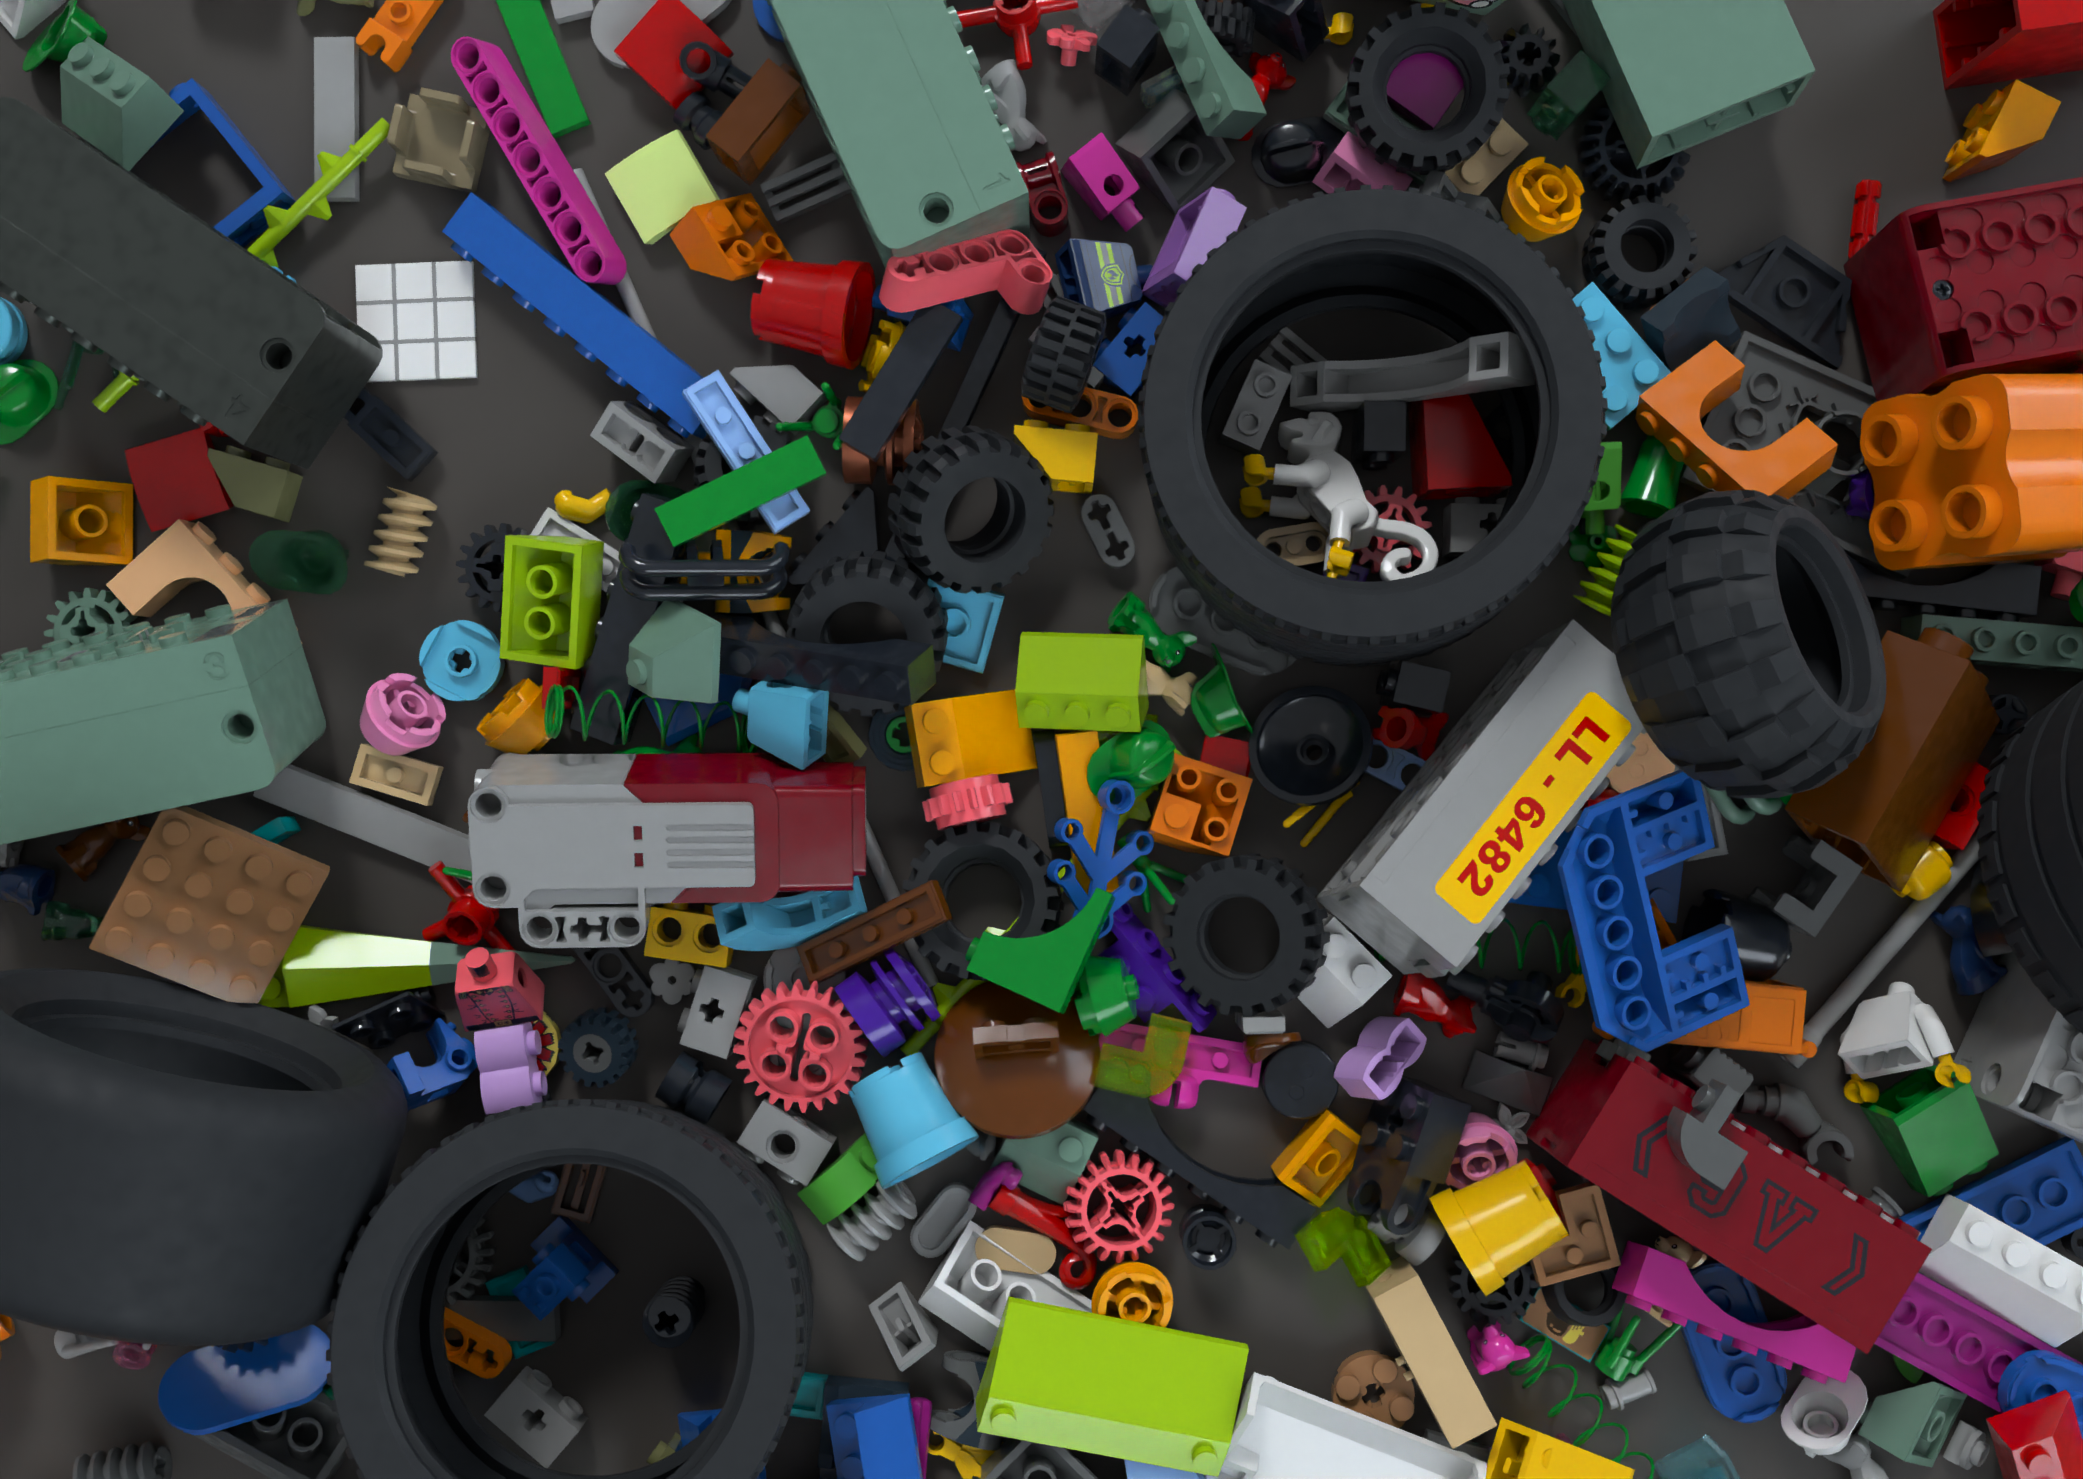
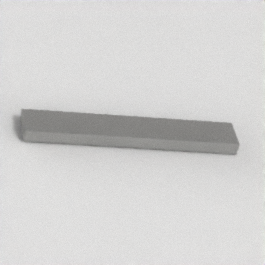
M289 764L267 787L254 791L253 796L427 866L431 867L436 862L442 861L446 867L471 871L467 834ZM462 879V880H465V881H467V882L472 883V880Z

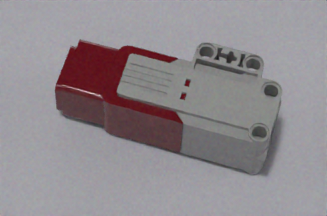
M509 752L497 757L490 769H477L474 792L468 799V850L471 860L474 897L485 907L518 908L521 938L526 944L535 948L635 946L645 936L650 920L651 907H654L655 903L764 902L772 899L777 892L853 891L854 876H866V766H854V762H813L801 770L787 762H780L777 757L768 753L636 755L517 754ZM538 916L544 917L551 922L552 927L547 929L541 928L535 924L533 918ZM580 918H587L588 925L592 926H585L584 920ZM619 918H635L639 925L632 928L626 927L620 922Z

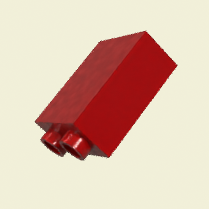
M1944 0L1933 10L1944 90L2083 70V0Z

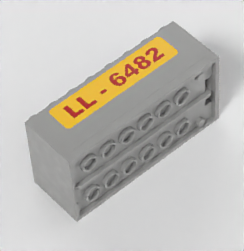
M1574 619L1514 652L1315 899L1404 975L1422 973L1427 978L1445 976L1448 971L1453 975L1458 974L1476 955L1479 947L1475 943L1484 932H1492L1504 919L1505 913L1502 909L1511 897L1514 900L1517 899L1529 887L1532 879L1528 876L1536 865H1544L1555 854L1558 845L1554 842L1563 831L1569 832L1577 825L1583 812L1580 809L1589 798L1595 799L1608 786L1610 779L1606 776L1615 765L1621 766L1633 754L1636 747L1632 743L1640 732L1642 734L1647 733L1626 692L1615 654Z

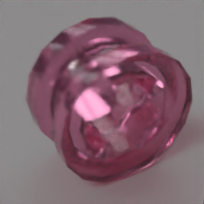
M118 1341L112 1353L113 1359L124 1368L131 1370L143 1369L149 1365L157 1345L152 1344L150 1349L144 1350L141 1343Z

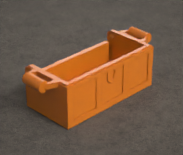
M1774 979L1762 982L1745 980L1749 1006L1668 1042L1671 1044L1801 1055L1807 1058H1811L1817 1053L1816 1045L1811 1041L1803 1039L1807 990H1804L1803 987ZM1595 1021L1593 1022L1592 1030L1595 1034L1608 1040L1615 1038L1597 1028Z

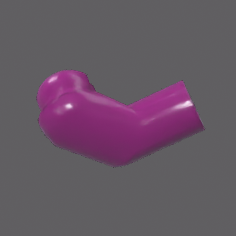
M1001 1162L983 1174L968 1201L985 1211L1001 1184L1010 1190L1017 1187L1023 1177L1022 1171L1013 1167L1014 1163Z

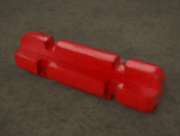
M1866 179L1856 185L1855 200L1858 201V204H1855L1853 208L1850 237L1854 240L1849 243V259L1876 235L1880 206L1876 199L1881 198L1882 184L1878 180Z

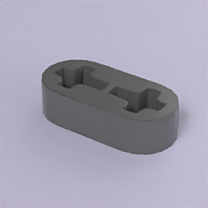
M1103 494L1090 496L1082 505V523L1104 565L1114 569L1123 568L1134 557V540L1115 502ZM1098 503L1101 508L1108 507L1110 509V512L1106 514L1109 528L1103 530L1098 519L1090 520L1088 518V515L1092 513V505ZM1112 533L1118 544L1126 543L1128 546L1123 552V560L1118 561L1116 556H1107L1106 551L1110 549L1107 535Z

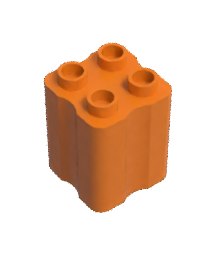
M1981 374L1954 381L1938 394H1904L1877 401L1864 413L1861 422L1860 449L1864 456V463L1871 473L1875 493L1874 506L1869 520V533L1873 541L1875 556L1886 569L1909 570L2035 562L2064 557L2068 552L2083 551V374Z

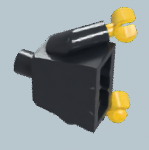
M1243 0L1245 6H1249L1252 12L1256 14L1254 29L1303 63L1318 45L1324 44L1325 39H1330L1331 42L1337 45H1345L1352 38L1354 28L1353 15L1346 12L1336 13L1333 15L1331 27H1328L1321 0Z

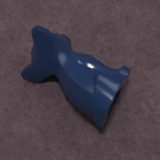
M30 864L15 865L0 871V898L5 902L24 905L30 915L36 916L41 911V905L43 903L49 904L54 897L55 871Z
M1958 905L1951 907L1944 914L1933 911L1929 916L1934 924L1953 937L1950 968L1956 984L1955 991L1960 996L1984 992L1996 984L2000 977L2007 974L2008 969L2005 965L1995 963L1992 956L1983 957L1973 928L1971 907Z

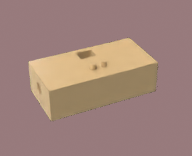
M1400 1256L1360 1277L1401 1354L1400 1357L1395 1359L1398 1366L1406 1364L1409 1371L1403 1373L1406 1381L1414 1379L1436 1423L1452 1449L1496 1427L1497 1424L1420 1277L1410 1263Z

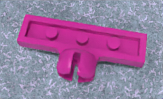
M1128 1023L1107 1037L1103 1033L1099 1034L1100 1062L1148 1071L1151 1078L1148 1097L1156 1105L1169 1106L1173 1084H1177L1174 1099V1108L1190 1109L1196 1105L1199 1086L1204 1080L1258 1088L1262 1060L1256 1064L1249 1063L1243 1052V1043Z

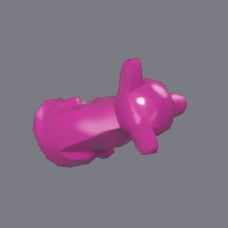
M1496 1321L1495 1325H1486L1482 1332H1479L1475 1325L1467 1329L1466 1335L1470 1340V1357L1480 1375L1500 1371L1506 1368L1510 1362L1530 1356L1529 1350L1526 1347L1514 1345L1508 1335L1501 1331V1324Z

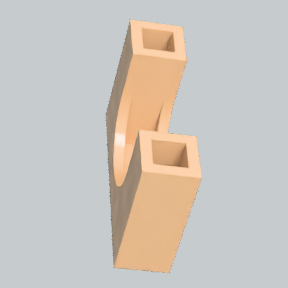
M178 519L106 584L132 615L150 618L182 589L199 581H208L218 587L225 595L232 610L268 603L271 600L265 590L254 582L250 584L241 574L244 568L235 557L228 552L223 554L214 544L217 538L207 526L201 522L194 523Z

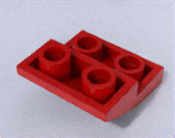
M658 0L614 50L616 56L647 82L650 89L674 110H677L679 105L695 91H702L705 88L689 78L680 66L679 57L682 49L687 44L701 41L728 58L734 55L731 49L680 0ZM695 49L689 53L687 65L692 72L697 74L704 73L710 67V56L705 50Z
M201 427L125 450L134 489L151 532L168 528L178 519L192 521L228 510L234 506L207 457L209 448L215 449L209 434L203 432Z

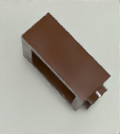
M769 58L706 134V138L718 161L749 186H751L810 113L805 97L807 92L800 84L802 78L787 64L782 63L779 67Z

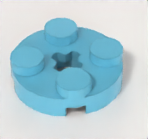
M467 620L450 622L433 629L424 640L419 655L420 666L423 667V674L426 677L424 680L428 687L440 697L458 702L478 701L484 698L485 695L498 685L505 666L504 659L500 658V643L496 635L485 626ZM467 650L470 653L469 659L472 661L469 669L464 668L459 673L456 670L457 663L453 660V656L455 654L462 655Z

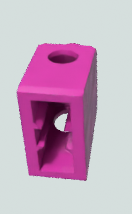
M1102 132L1069 157L1060 170L1101 221L1112 214L1124 231L1127 232L1145 217L1131 199L1140 189L1138 183ZM1104 185L1112 187L1115 196L1107 194Z

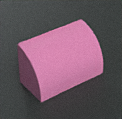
M1347 131L1312 181L1326 193L1330 194L1334 193V188L1345 187L1346 191L1360 190V185H1371V189H1382L1383 185H1393V190L1406 191L1413 178L1406 173L1397 172V167L1386 162L1380 164L1374 160L1376 156L1367 147L1363 149L1358 143L1359 138Z

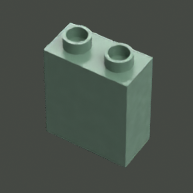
M1562 0L1636 169L1794 105L1816 71L1784 0Z

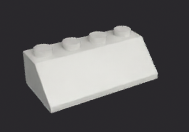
M1946 1193L1920 1242L1932 1250L1919 1272L2054 1348L2083 1332V1267L1971 1204Z
M971 1220L962 1230L934 1272L918 1301V1304L989 1351L992 1349L1008 1296L1092 1313V1300L1078 1291L1066 1287L1060 1279L1048 1271L1042 1274L1000 1270L998 1265L989 1259L978 1260L975 1253V1243L977 1238L981 1237L1033 1270L983 1235L982 1232L985 1230Z

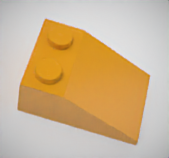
M1015 689L921 702L904 707L917 788L946 784L982 775H1000L1038 768L1031 728H1019Z

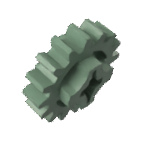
M85 588L83 594L70 591L68 592L70 603L57 600L55 605L60 611L59 614L47 615L46 619L54 623V629L44 631V636L53 637L54 641L68 639L70 645L84 642L82 637L90 634L91 630H95V632L109 630L110 636L124 632L123 628L130 626V622L134 621L138 616H134L130 612H124L126 607L118 598L115 599V595L111 591L101 590L99 593L98 589ZM109 614L113 618L114 622L111 619H109Z

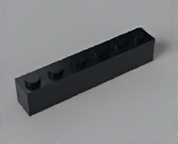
M642 493L640 499L635 502L632 508L631 521L633 523L628 538L622 544L627 542L633 544L636 548L637 556L642 559L685 560V543L676 548L673 547L654 509L673 499L659 494ZM618 555L620 565L617 575L610 582L607 589L606 598L608 604L605 614L598 621L595 628L594 636L597 640L594 650L583 667L582 675L585 679L579 695L583 703L586 724L596 699L605 690H613L619 697L624 712L625 725L634 704L645 694L628 684L626 665L629 661V644L663 601L639 600L630 596L622 588L619 574L626 567L622 564L620 555ZM636 574L637 580L644 584H680L682 578L645 577ZM607 693L601 698L596 707L588 736L611 745L622 744L620 713L615 697ZM575 697L571 707L573 718L570 729L582 733L581 714L578 700ZM643 699L633 715L626 743L631 740Z

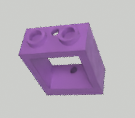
M1212 186L1180 208L1142 289V295L1164 308L1168 306L1169 302H1175L1177 299V289L1189 279L1193 268L1198 263L1203 265L1207 260V253L1213 248L1217 249L1226 242V237L1229 234L1237 231L1247 207L1237 202L1230 192Z

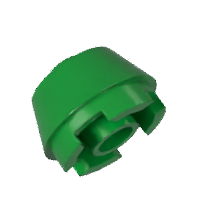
M1090 955L1080 977V983L1076 986L1077 999L1075 1000V1005L1084 1030L1088 1029L1089 1036L1103 1033L1107 1037L1136 1018L1135 999L1140 998L1139 987L1135 975H1129L1122 958Z

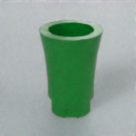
M1647 435L1646 440L1641 444L1637 461L1621 494L1620 507L1645 518L1658 519L1665 512L1676 507L1677 491L1684 462L1676 461L1669 454L1666 446L1653 435Z

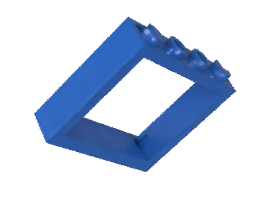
M191 78L186 83L178 84L170 91L169 96L184 112L155 144L200 108L263 186L262 189L213 227L240 246L245 247L269 227L263 212L267 205L288 210L296 200L209 91Z

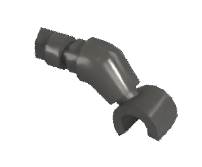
M1775 1082L1772 1086L1762 1085L1760 1090H1758L1755 1084H1750L1732 1110V1112L1755 1114L1759 1110L1760 1115L1770 1116L1772 1121L1781 1122L1796 1137H1799V1151L1811 1166L1819 1160L1816 1150L1825 1141L1833 1140V1150L1841 1158L1851 1161L1854 1157V1147L1850 1139L1832 1123L1822 1121L1805 1091L1795 1086Z

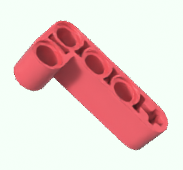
M1006 229L944 246L932 252L926 251L908 257L892 256L887 262L879 299L887 309L904 313L998 290L1013 310L1021 314L1031 315L1039 312L1043 306L1052 280V270L1023 233L1017 230Z

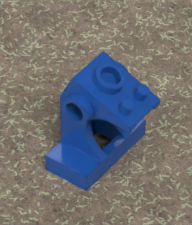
M441 1018L435 1020V1024L430 1031L425 1034L435 1055L436 1061L434 1065L427 1067L415 1066L409 1052L392 1057L387 1064V1067L400 1081L407 1100L408 1111L454 1094L478 1067L474 1044L466 1038H461L454 1032L457 1029L454 1023L449 1022L446 1024Z
M559 1216L530 1244L538 1253L532 1259L536 1267L512 1292L541 1321L565 1297L573 1302L580 1296L588 1303L619 1270L569 1218Z

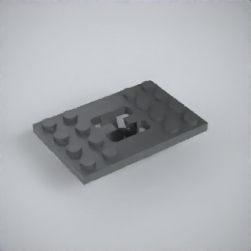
M1743 331L1741 333L1742 337L1736 341L1731 352L1732 355L1745 365L1740 389L1708 412L1701 422L1704 431L1712 440L1733 450L1750 451L1761 449L1772 444L1795 427L1802 409H1805L1823 417L1814 423L1820 429L1829 422H1835L1853 430L1860 442L1863 415L1873 403L1877 402L1872 386L1750 332ZM1862 452L1849 458L1835 453L1831 468L1788 500L1819 519L1851 558L1900 580L1907 578L1911 569L1889 570L1879 563L1875 556L1873 541L1869 533V521L1859 516H1850L1845 511L1850 502L1848 490L1851 478L1868 468L1864 463ZM1684 463L1680 482L1704 493L1716 492L1713 488L1705 487L1697 478L1696 473ZM1846 480L1848 482V490L1843 501L1826 495L1840 481Z

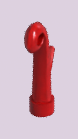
M1001 1184L988 1207L1001 1216L1008 1215L1071 1250L1072 1252L1062 1260L1059 1267L1061 1282L1073 1290H1081L1088 1287L1096 1275L1097 1260L1094 1252L1087 1254L1083 1249L1085 1240L1076 1243L1072 1238L1075 1230L1068 1228L1065 1222L1060 1219L1074 1213L1065 1211L1063 1206L1033 1198L1020 1191L1021 1188L1018 1186L1010 1190ZM1082 1261L1084 1267L1082 1274L1078 1277H1073L1070 1272L1071 1266L1075 1262Z

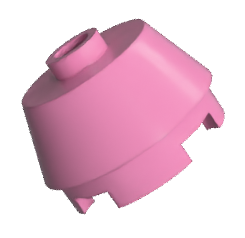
M404 673L391 674L386 679L375 682L367 692L360 716V728L366 740L382 753L401 756L433 744L440 735L441 724L446 719L443 702L436 693L430 696L422 687L413 683L417 679L415 676Z
M1469 1112L1445 1181L1449 1187L1452 1185L1455 1188L1462 1189L1515 1165L1518 1158L1515 1140L1505 1129L1487 1115Z

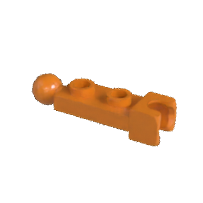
M386 0L373 19L369 18L356 37V44L369 56L375 55L381 47L385 46L380 56L381 60L392 72H399L413 52L411 47L444 0Z

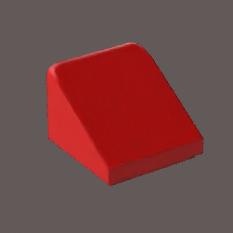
M1206 735L1200 762L1248 777L1251 765L1249 742L1223 736L1210 738Z

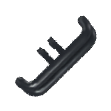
M691 540L685 543V560H646L637 556L635 546L627 542L622 544L619 549L622 564L626 567L620 571L619 579L622 588L630 596L644 601L770 599L780 594L787 585L788 574L784 567L788 563L790 551L786 543L778 542L773 547V555L766 559H723L722 541L712 540L710 545L711 560H698L697 545L695 540ZM636 574L645 577H687V584H644L637 580ZM771 575V579L765 583L724 584V576Z

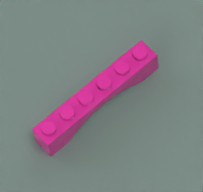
M1627 1241L1621 1265L1618 1268L1612 1285L1613 1289L1627 1294L1625 1303L1650 1312L1652 1305L1663 1309L1660 1317L1684 1327H1686L1688 1320L1698 1323L1696 1332L1718 1341H1721L1723 1334L1732 1337V1347L1755 1356L1758 1349L1768 1352L1766 1361L1789 1370L1792 1369L1793 1363L1803 1367L1800 1375L1825 1385L1828 1377L1843 1383L1846 1382L1856 1351L1855 1346L1802 1313L1784 1320L1766 1323L1739 1321L1725 1313L1707 1297L1694 1280L1684 1261L1648 1246Z

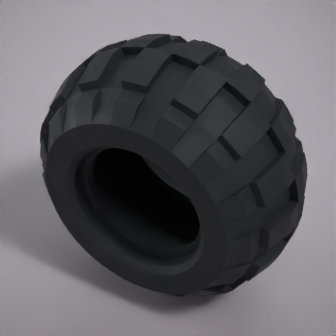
M1756 490L1708 492L1683 502L1665 512L1639 532L1631 544L1632 548L1625 554L1621 562L1619 575L1616 578L1611 602V631L1615 656L1626 692L1639 720L1659 750L1693 780L1700 781L1709 789L1726 791L1727 796L1734 798H1780L1822 786L1847 769L1848 764L1858 758L1865 744L1872 741L1886 699V669L1878 628L1866 593L1850 560L1826 526L1813 514L1782 496L1776 494L1768 496Z

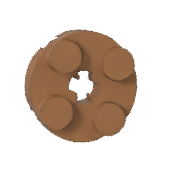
M1365 1350L1346 1358L1337 1369L1338 1374L1334 1378V1384L1332 1383L1331 1387L1333 1403L1400 1428L1414 1414L1415 1391L1412 1380L1406 1381L1403 1373L1407 1371L1403 1365L1398 1366L1395 1358L1380 1354L1379 1351ZM1374 1383L1376 1389L1379 1386L1383 1387V1393L1379 1396V1401L1372 1403L1370 1400L1365 1402L1362 1399V1396L1367 1394V1385Z

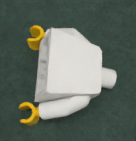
M1893 982L1889 986L1887 995L1862 1001L1858 1005L1850 1025L1840 1037L1841 1046L1838 1055L1843 1059L1845 1073L1851 1076V1080L1844 1086V1095L1851 1102L1863 1103L1864 1101L1876 1103L1879 1099L1877 1085L1873 1082L1864 1081V1079L1933 1066L1934 1058L1939 1060V1064L1935 1069V1078L1940 1084L1954 1088V1083L1951 1080L1953 1071H1955V1076L1960 1082L1969 1084L1971 1081L1969 1069L1964 1065L1954 1063L1951 1053L1955 1051L1945 1027L1935 1010L1929 1004L1923 1003L1915 995L1914 988L1905 982Z

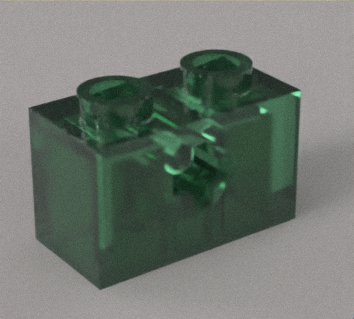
M1580 50L1546 86L1527 114L1532 118V123L1539 132L1546 136L1551 135L1557 141L1590 106L1611 77Z

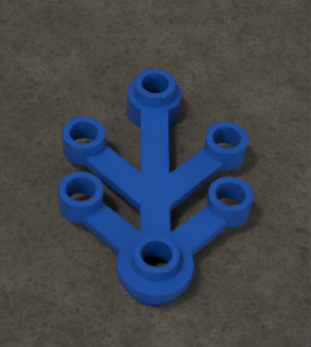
M1110 779L1104 782L1098 790L1097 797L1103 810L1095 853L1084 837L1083 826L1078 820L1064 817L1058 820L1055 825L1054 833L1056 838L1061 842L1069 844L1090 879L1087 895L1075 878L1076 869L1072 862L1055 859L1048 865L1047 876L1049 880L1062 886L1075 907L1073 918L1085 907L1096 888L1106 891L1107 883L1140 855L1149 854L1154 847L1153 836L1147 831L1136 829L1127 835L1126 845L1112 856L1119 815L1129 811L1135 801L1134 789L1126 781ZM1114 789L1115 799L1110 803V793ZM1068 824H1071L1073 831L1067 838L1065 829ZM1140 836H1142L1143 845L1140 849H1138L1136 842L1137 839ZM1064 865L1065 875L1059 879L1058 869ZM1126 870L1121 874L1118 881L1119 887L1111 892L1116 899L1098 939L1108 934L1111 930L1113 913L1133 896H1139L1145 891L1147 879L1143 873ZM1135 876L1136 885L1131 890L1129 887V882L1131 878Z

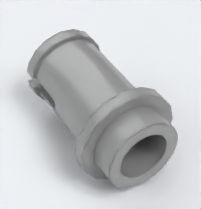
M1499 1032L1495 1043L1501 1045L1494 1047V1057L1528 1065V1069L1534 1071L1536 1068L1543 1069L1545 1067L1549 1046L1529 1040L1519 1042L1510 1038L1505 1032Z
M1645 1367L1641 1368L1637 1375L1632 1373L1627 1375L1623 1382L1613 1381L1609 1377L1605 1379V1384L1599 1386L1601 1396L1608 1409L1617 1408L1619 1411L1625 1409L1624 1404L1646 1395L1654 1394L1657 1391L1655 1382Z

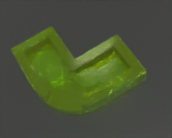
M1152 1013L1142 1052L1103 1042L1094 1080L1095 1087L1136 1097L1155 1096L1167 1090L1182 1071L1192 1022Z
M1340 1207L1319 1213L1295 1234L1314 1272L1327 1269L1341 1256L1358 1287L1370 1285L1392 1264L1377 1236L1368 1229V1221L1363 1215L1354 1217L1351 1213L1340 1209Z

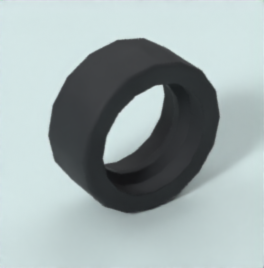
M1619 1266L1600 1271L1604 1281V1296L1601 1304L1596 1309L1580 1311L1574 1308L1565 1295L1564 1281L1542 1286V1293L1548 1308L1558 1319L1574 1326L1597 1327L1611 1322L1622 1311L1627 1294L1612 1288Z

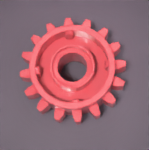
M989 774L953 781L930 788L929 794L931 799L923 801L922 806L926 821H936L937 830H945L951 826L954 828L965 826L967 822L977 821L982 823L1006 816L1005 806L1013 803L1009 782L1002 784L999 782L998 774Z

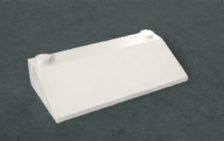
M1254 1372L1240 1393L1231 1444L1219 1476L1205 1475V1478L1486 1479L1487 1463L1473 1458L1465 1452L1455 1451L1279 1382L1273 1377Z

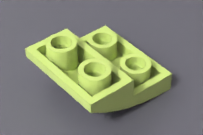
M674 130L642 147L605 173L644 244L653 245L673 230L693 206L720 200L680 130Z

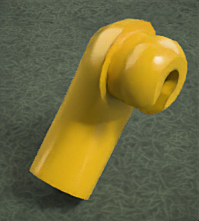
M607 488L589 500L572 495L570 490H562L554 498L555 510L561 517L583 524L593 522L618 505L616 499Z

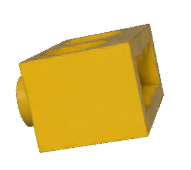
M671 902L651 907L644 956L726 968L732 964L734 949L721 944L711 945L703 937V930L707 924L716 925L712 909L714 905L705 904L704 911L688 908V903ZM668 917L676 919L681 925V935L678 939L667 937L663 931V923Z

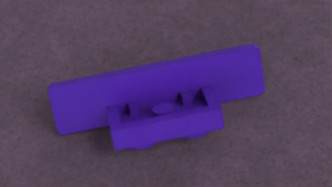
M1127 901L1113 913L1111 931L1118 939L1096 956L1122 958L1129 975H1135L1140 992V998L1135 999L1137 1015L1144 1023L1173 1003L1198 1033L1202 1032L1216 1016V1009L1212 1004L1204 1007L1198 1003L1200 995L1194 989L1185 992L1180 986L1185 980L1179 969L1171 972L1168 963L1173 961L1172 957L1161 946L1156 934L1146 928L1133 913V909Z

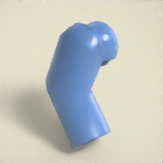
M544 1170L526 1179L510 1190L509 1193L526 1203H533L551 1197L557 1191L559 1179L553 1171Z

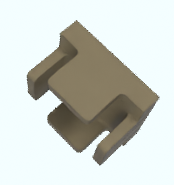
M421 87L419 95L410 94L407 107L401 104H395L387 136V144L396 151L392 172L400 178L476 194L490 128L479 109L469 106L461 96Z

